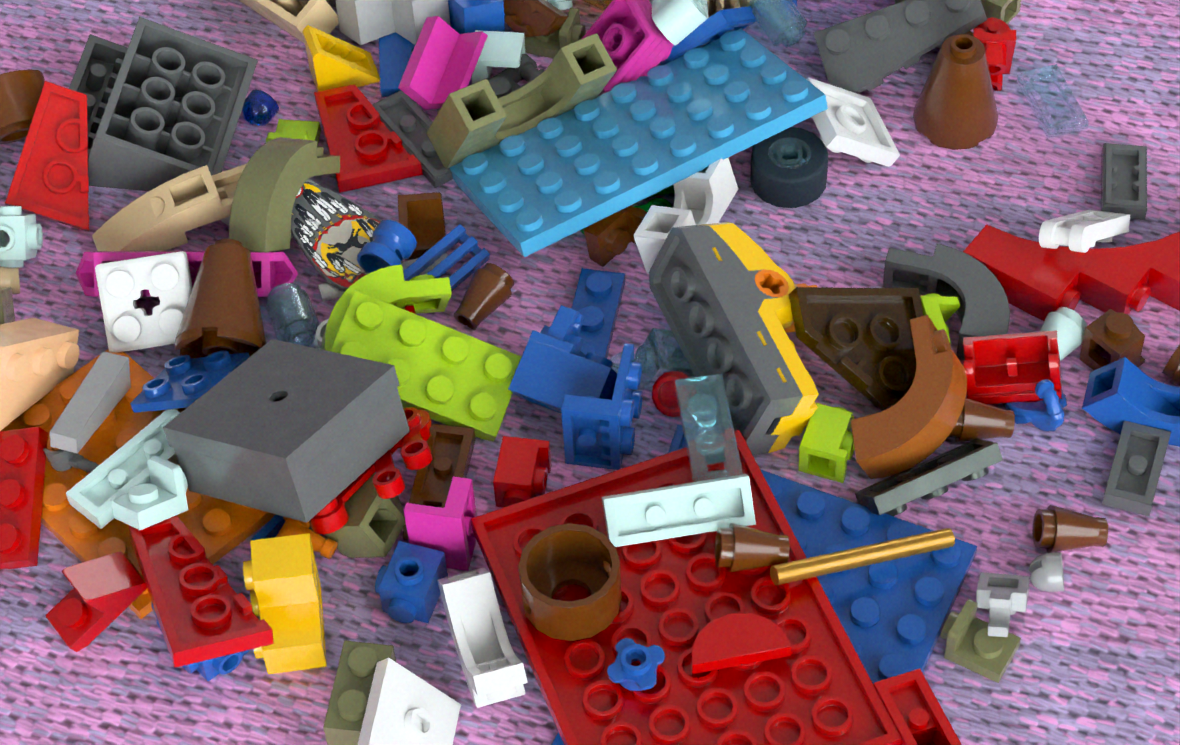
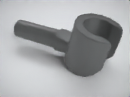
M43 449L52 468L56 471H66L74 467L90 473L99 466V464L77 453L61 449L57 451Z

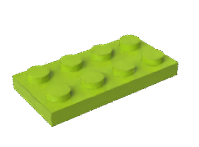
M357 290L353 293L330 349L331 352L394 365L400 384L397 389L403 408L414 407L427 411L432 420L448 426L475 429V437L492 442L497 437L513 394L508 388L522 357Z

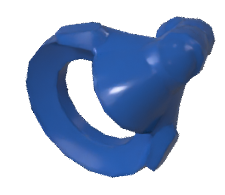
M1044 379L1035 387V394L1043 400L1031 403H1003V406L1006 410L1014 411L1016 424L1031 422L1042 431L1054 432L1063 424L1065 413L1062 408L1067 406V399L1063 391L1062 399H1059L1054 389V384L1050 380Z

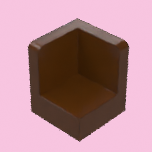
M440 192L398 195L399 223L410 230L417 241V247L412 255L404 260L416 259L446 236L442 194Z

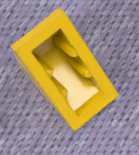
M307 25L303 29L309 69L317 92L352 84L361 87L380 82V76L370 52Z

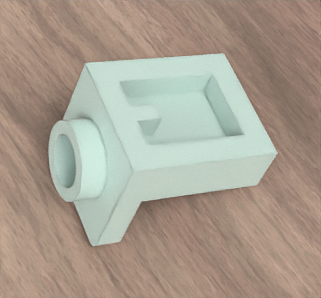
M158 456L148 459L147 464L151 484L145 483L133 486L128 490V494L111 500L114 518L138 530H143L187 511L186 491L188 483L179 465Z

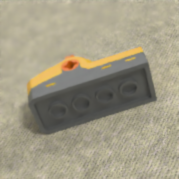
M731 222L672 227L649 271L650 289L724 435L740 430L752 455L781 450L787 446L792 437L801 435L818 408L815 399L819 393L814 381L800 360L794 343L786 334L796 332L789 294L796 287H817V285L795 284L791 277L777 266L759 245Z

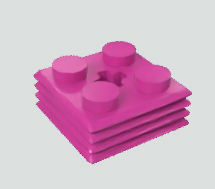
M613 0L582 38L584 39L597 33L617 69L602 90L604 93L611 91L614 86L620 83L636 81L639 77L647 76L650 69L656 67L660 62L665 61L669 57L674 46L652 19V5L649 0Z

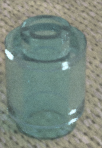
M792 0L750 1L749 5L753 9L752 13L756 18V22L774 46H779L783 43L787 48L796 44L804 37L805 31L803 29L807 25V20Z
M284 283L276 286L268 294L266 310L277 340L309 347L315 340L316 330L320 323L308 293L294 283Z

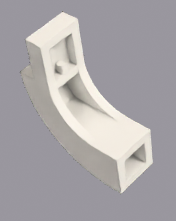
M483 567L438 579L450 631L476 707L525 695L523 684L528 682L522 661L515 655L509 642L490 572Z

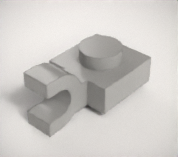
M980 572L976 602L978 603L977 608L987 609L990 613L988 636L1008 637L1010 615L1015 614L1017 611L1026 612L1030 576Z

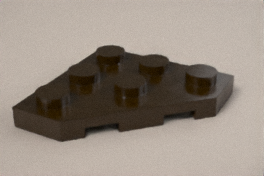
M796 287L789 294L796 336L802 343L881 411L895 405L904 397L910 389L916 373V357L910 319L924 316L918 288Z

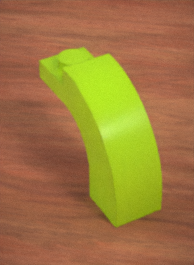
M402 264L381 268L365 275L352 284L336 302L330 314L320 349L330 351L355 290L404 310L405 306L414 305L416 314L444 312L452 295L449 277L435 278L433 275L425 274L405 281Z

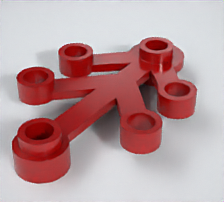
M414 407L403 408L410 432L309 520L313 532L329 534L341 529L349 519L344 503L375 472L376 474L372 481L380 498L389 499L401 494L405 489V483L400 470L395 468L392 454L398 448L401 449L400 453L405 467L409 470L422 469L431 463L433 457L426 441L431 435L430 427L432 421L427 411Z

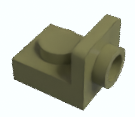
M571 7L567 14L568 18L561 28L548 36H525L526 53L554 59L560 48L581 40L586 33L585 25L580 24V10Z
M968 599L961 612L952 611L941 632V638L946 640L944 658L999 683L1020 646L1021 638L1012 633H1008V637L988 636V622L976 617L978 603Z

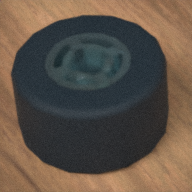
M790 127L753 145L750 182L754 193L764 202L782 208L806 206L817 200L826 189L829 154L823 141L810 131Z

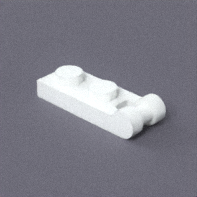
M1086 210L1046 220L1042 223L1039 230V244L1043 248L1057 249L1059 245L1069 246L1071 251L1086 253L1090 247L1096 246V242H1112L1113 236L1129 232L1130 214Z

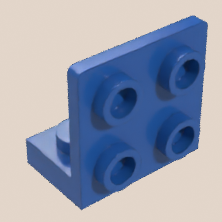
M624 343L612 400L600 399L590 395H564L561 413L565 464L619 470L621 469L623 455H632L635 442V428L631 427L633 418H640L643 403V391H636L639 390L641 383L642 362H635L634 344Z
M218 351L201 358L191 359L189 355L174 357L165 363V369L155 379L143 385V391L130 403L134 413L187 408L246 361L250 355L248 352L229 354L228 351Z

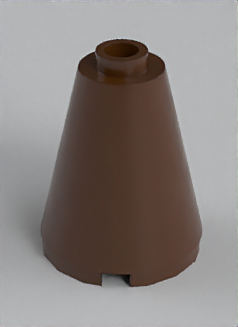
M953 35L943 42L914 108L915 128L920 134L922 133L930 139L932 144L938 147L952 150L973 148L978 146L979 142L988 137L990 138L994 134L998 123V112L985 47L979 39L971 35Z
M219 239L215 244L206 248L175 339V351L180 349V356L189 355L192 359L206 357L218 351H228L229 354L248 352L251 357L266 344L251 253L242 246L241 242L234 239Z

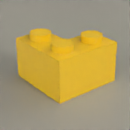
M310 533L250 540L251 560L243 561L246 591L250 590L252 612L256 617H260V620L264 619L272 628L274 644L253 649L255 658H264L268 674L327 667L321 582Z

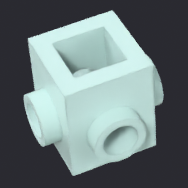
M0 206V266L8 268L24 267V260L35 258L37 250L42 248L43 232L41 224H36V214H22V206Z

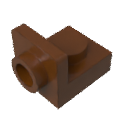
M630 205L588 226L584 230L589 258L604 267L616 255L622 254L630 242L636 244L633 235L647 212Z

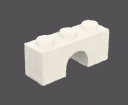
M729 157L724 160L721 158L710 164L708 168L673 184L675 192L673 208L655 205L650 207L633 235L647 274H649L672 227L719 223L738 190Z

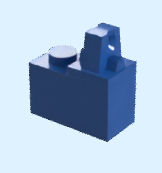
M561 305L550 327L544 325L541 332L532 330L508 390L520 399L562 414L561 408L565 394L575 396L590 395L600 399L612 400L618 373L611 368L613 364L611 360L592 352H587V355L580 351L583 339L578 337L584 321V316L579 311Z

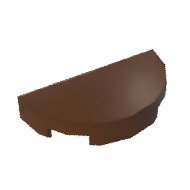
M503 0L505 23L514 32L524 33L526 37L548 36L560 29L568 18V15L546 0Z

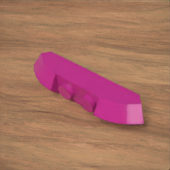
M180 251L84 252L76 275L85 296L100 297L95 272L96 265ZM184 251L187 253L192 288L205 251ZM250 251L258 297L285 296L298 275L297 270L286 254L276 251L267 253ZM142 290V297H152L149 290Z

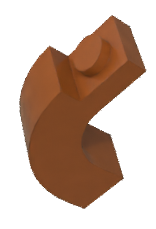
M928 315L910 319L916 357V373L908 392L895 405L884 411L851 420L856 462L870 479L885 478L898 474L925 460L942 445L961 415L967 392L966 370L951 349L945 330H937Z

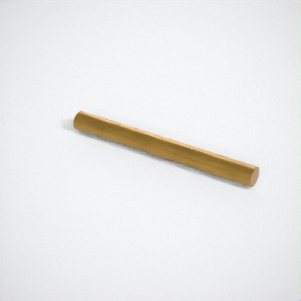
M950 528L935 530L773 565L770 568V576L775 585L785 584L953 547L955 537Z

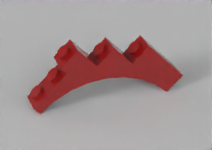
M986 224L963 251L981 262L995 275L1006 293L1009 304L1042 321H1045L1048 313L1056 312L1059 307H1067L1074 310L1079 300L1104 313L1112 309L1115 312L1128 315L1132 309L1139 312L1146 304L1149 296L1180 311V231L1155 241L1126 247L1089 249L1086 253L1071 251L1069 247L1058 246L1057 249L1043 248L1039 242L1014 236Z

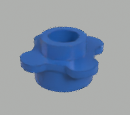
M629 638L620 640L615 647L617 653L615 662L609 665L607 669L609 679L614 683H620L621 686L632 691L653 688L657 683V666L663 663L665 659L663 649L658 645L646 647L636 644L634 640ZM639 661L641 665L632 666L631 663Z

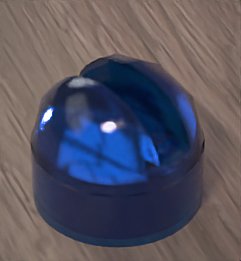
M257 89L250 92L242 108L245 121L250 125L255 124L257 126H265L279 111L277 102L266 92Z

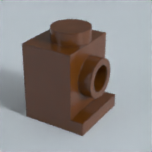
M1109 309L1085 327L1080 360L1093 371L1124 357L1139 367L1145 363V359L1141 356L1145 335L1138 329L1129 315ZM1105 350L1112 355L1110 363L1100 356Z

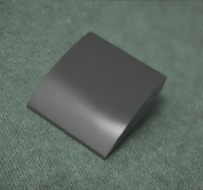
M142 17L138 19L128 48L90 34L69 87L71 90L87 95L89 186L151 191L167 181L205 165L208 166L211 176L221 173L258 60Z

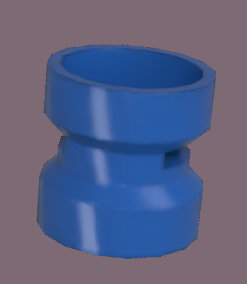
M382 220L373 231V241L366 243L358 253L357 261L367 274L381 268L401 265V261L408 259L416 249V238L402 224L392 220Z

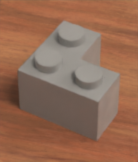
M336 0L340 32L360 45L395 32L416 45L427 17L439 16L451 26L448 0Z

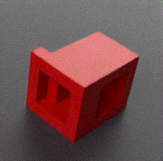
M503 436L493 479L496 507H507L534 498L536 495L545 494L547 477L552 466L550 441Z

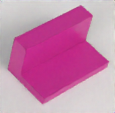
M439 16L427 17L398 88L423 109H440L450 93L468 86L488 35L483 31L459 34Z
M453 476L444 508L406 503L404 508L405 522L410 544L445 552L447 568L469 571L477 541L471 526V518L477 517L472 479Z

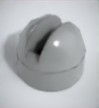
M1061 552L1037 556L1029 567L1031 572L1030 581L1033 586L1040 591L1046 592L1065 591Z

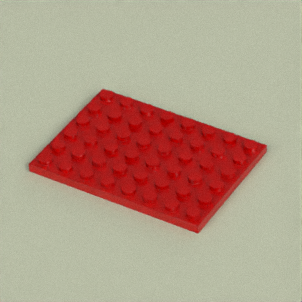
M740 430L471 518L472 531L564 745L901 744L902 738L818 578L812 577L775 585L770 576L771 566L728 572L727 567H717L715 564V537L717 531L616 547L620 562L622 593L619 612L606 629L590 638L575 641L551 638L538 631L525 616L518 568L522 550L540 532L552 526L568 523L589 526L605 534L608 538L602 497L747 474L750 479L756 525L746 527L776 535H788L790 544L788 562L806 559L798 540ZM567 585L557 590L553 599L569 602L585 599L591 595L585 588L579 585ZM730 613H752L770 619L785 632L792 645V656L692 674V646L699 631L713 619ZM629 638L634 640L636 644L646 647L658 645L663 649L665 659L663 663L657 666V683L653 688L632 691L624 688L620 683H614L609 679L607 669L609 665L615 662L617 656L615 647L620 640ZM634 661L631 663V665L639 666L641 665V663L639 661Z

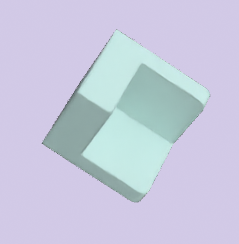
M483 31L488 37L472 74V84L484 79H490L492 67L518 68L522 54H526L524 33Z

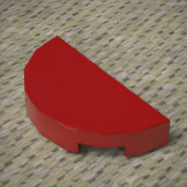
M730 613L713 619L699 631L692 646V674L792 656V645L785 632L770 619L752 613Z

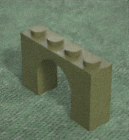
M593 34L560 48L543 73L528 84L503 97L497 98L487 79L450 93L426 134L443 166L446 169L462 162L464 158L471 154L481 153L500 144L506 137L519 135L536 127L544 119L555 118L574 109L582 101L597 98L617 69L598 34Z

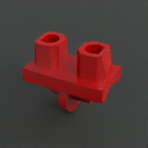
M992 17L987 18L985 22L973 28L972 36L979 39L985 47L993 90L1001 91L1003 74H1010L1016 44V30H1011L1006 22L1001 19Z

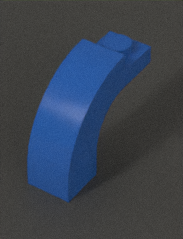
M1126 357L1090 372L1082 409L1101 424L1121 434L1124 420L1169 431L1171 434L1168 444L1180 447V387L1167 385L1152 379Z

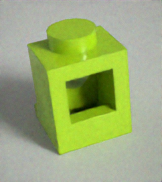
M816 403L818 408L810 418L799 446L798 471L844 483L847 460L852 459L855 451L851 431V420L854 419L853 412L842 407H831Z

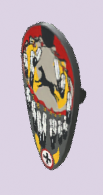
M305 182L301 186L293 205L291 234L310 264L323 279L338 290L345 292L357 280L367 275L360 267L357 255L366 243L373 241V231L381 220L340 194L328 188Z

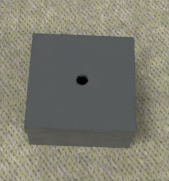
M275 339L270 340L163 427L169 446L174 448L180 467L186 476L189 491L306 523L410 432L397 389L400 384L394 365Z

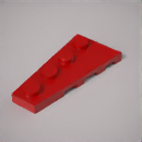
M177 515L143 530H138L129 525L130 540L174 668L274 644L272 628L264 619L259 620L252 612V604L242 593L237 594L228 583L226 573L219 565L214 566L208 560L205 548Z

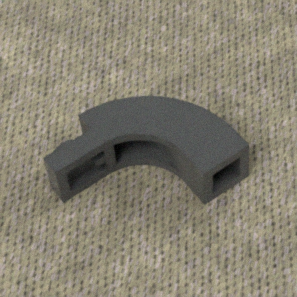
M936 244L933 256L918 254L913 251L888 249L884 267V288H918L920 295L935 293L940 296L958 297L960 307L955 313L962 324L957 348V358L959 360L965 361L963 338L1008 334L1010 308L1006 293L995 275L981 262L960 250L941 244Z

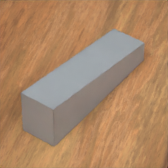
M102 351L50 430L51 447L78 454L131 388L129 357Z

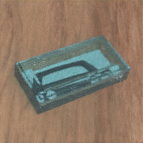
M1057 64L1017 73L1016 81L1048 139L1088 129L1089 121Z

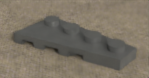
M906 0L813 33L829 84L859 94L866 89L870 92L883 84V79L902 67L908 69L920 61V56L933 48H941L947 38L953 35L965 34L985 22L987 18L981 0Z

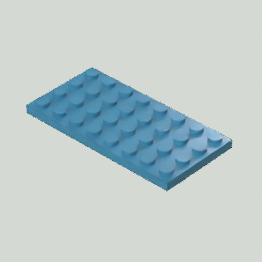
M743 29L727 32L720 39L701 48L691 49L684 56L665 65L653 67L648 71L647 76L639 77L636 81L620 83L614 86L611 91L593 100H585L578 103L574 109L555 118L544 119L534 128L519 135L506 137L500 144L481 153L471 154L464 158L462 162L450 167L453 180L521 255L526 257L708 168L710 164L721 158L724 160L828 109L826 96L822 91Z

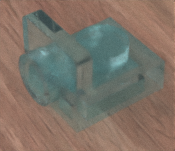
M652 328L643 345L638 347L634 359L635 362H642L641 381L644 390H652L658 377L670 371H680L686 373L692 379H696L690 368L691 365L687 358H685L672 330Z

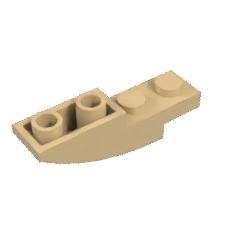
M247 164L212 176L208 166L205 165L167 181L143 194L107 220L92 235L97 251H166L188 243L185 235L186 231L230 216L235 190Z

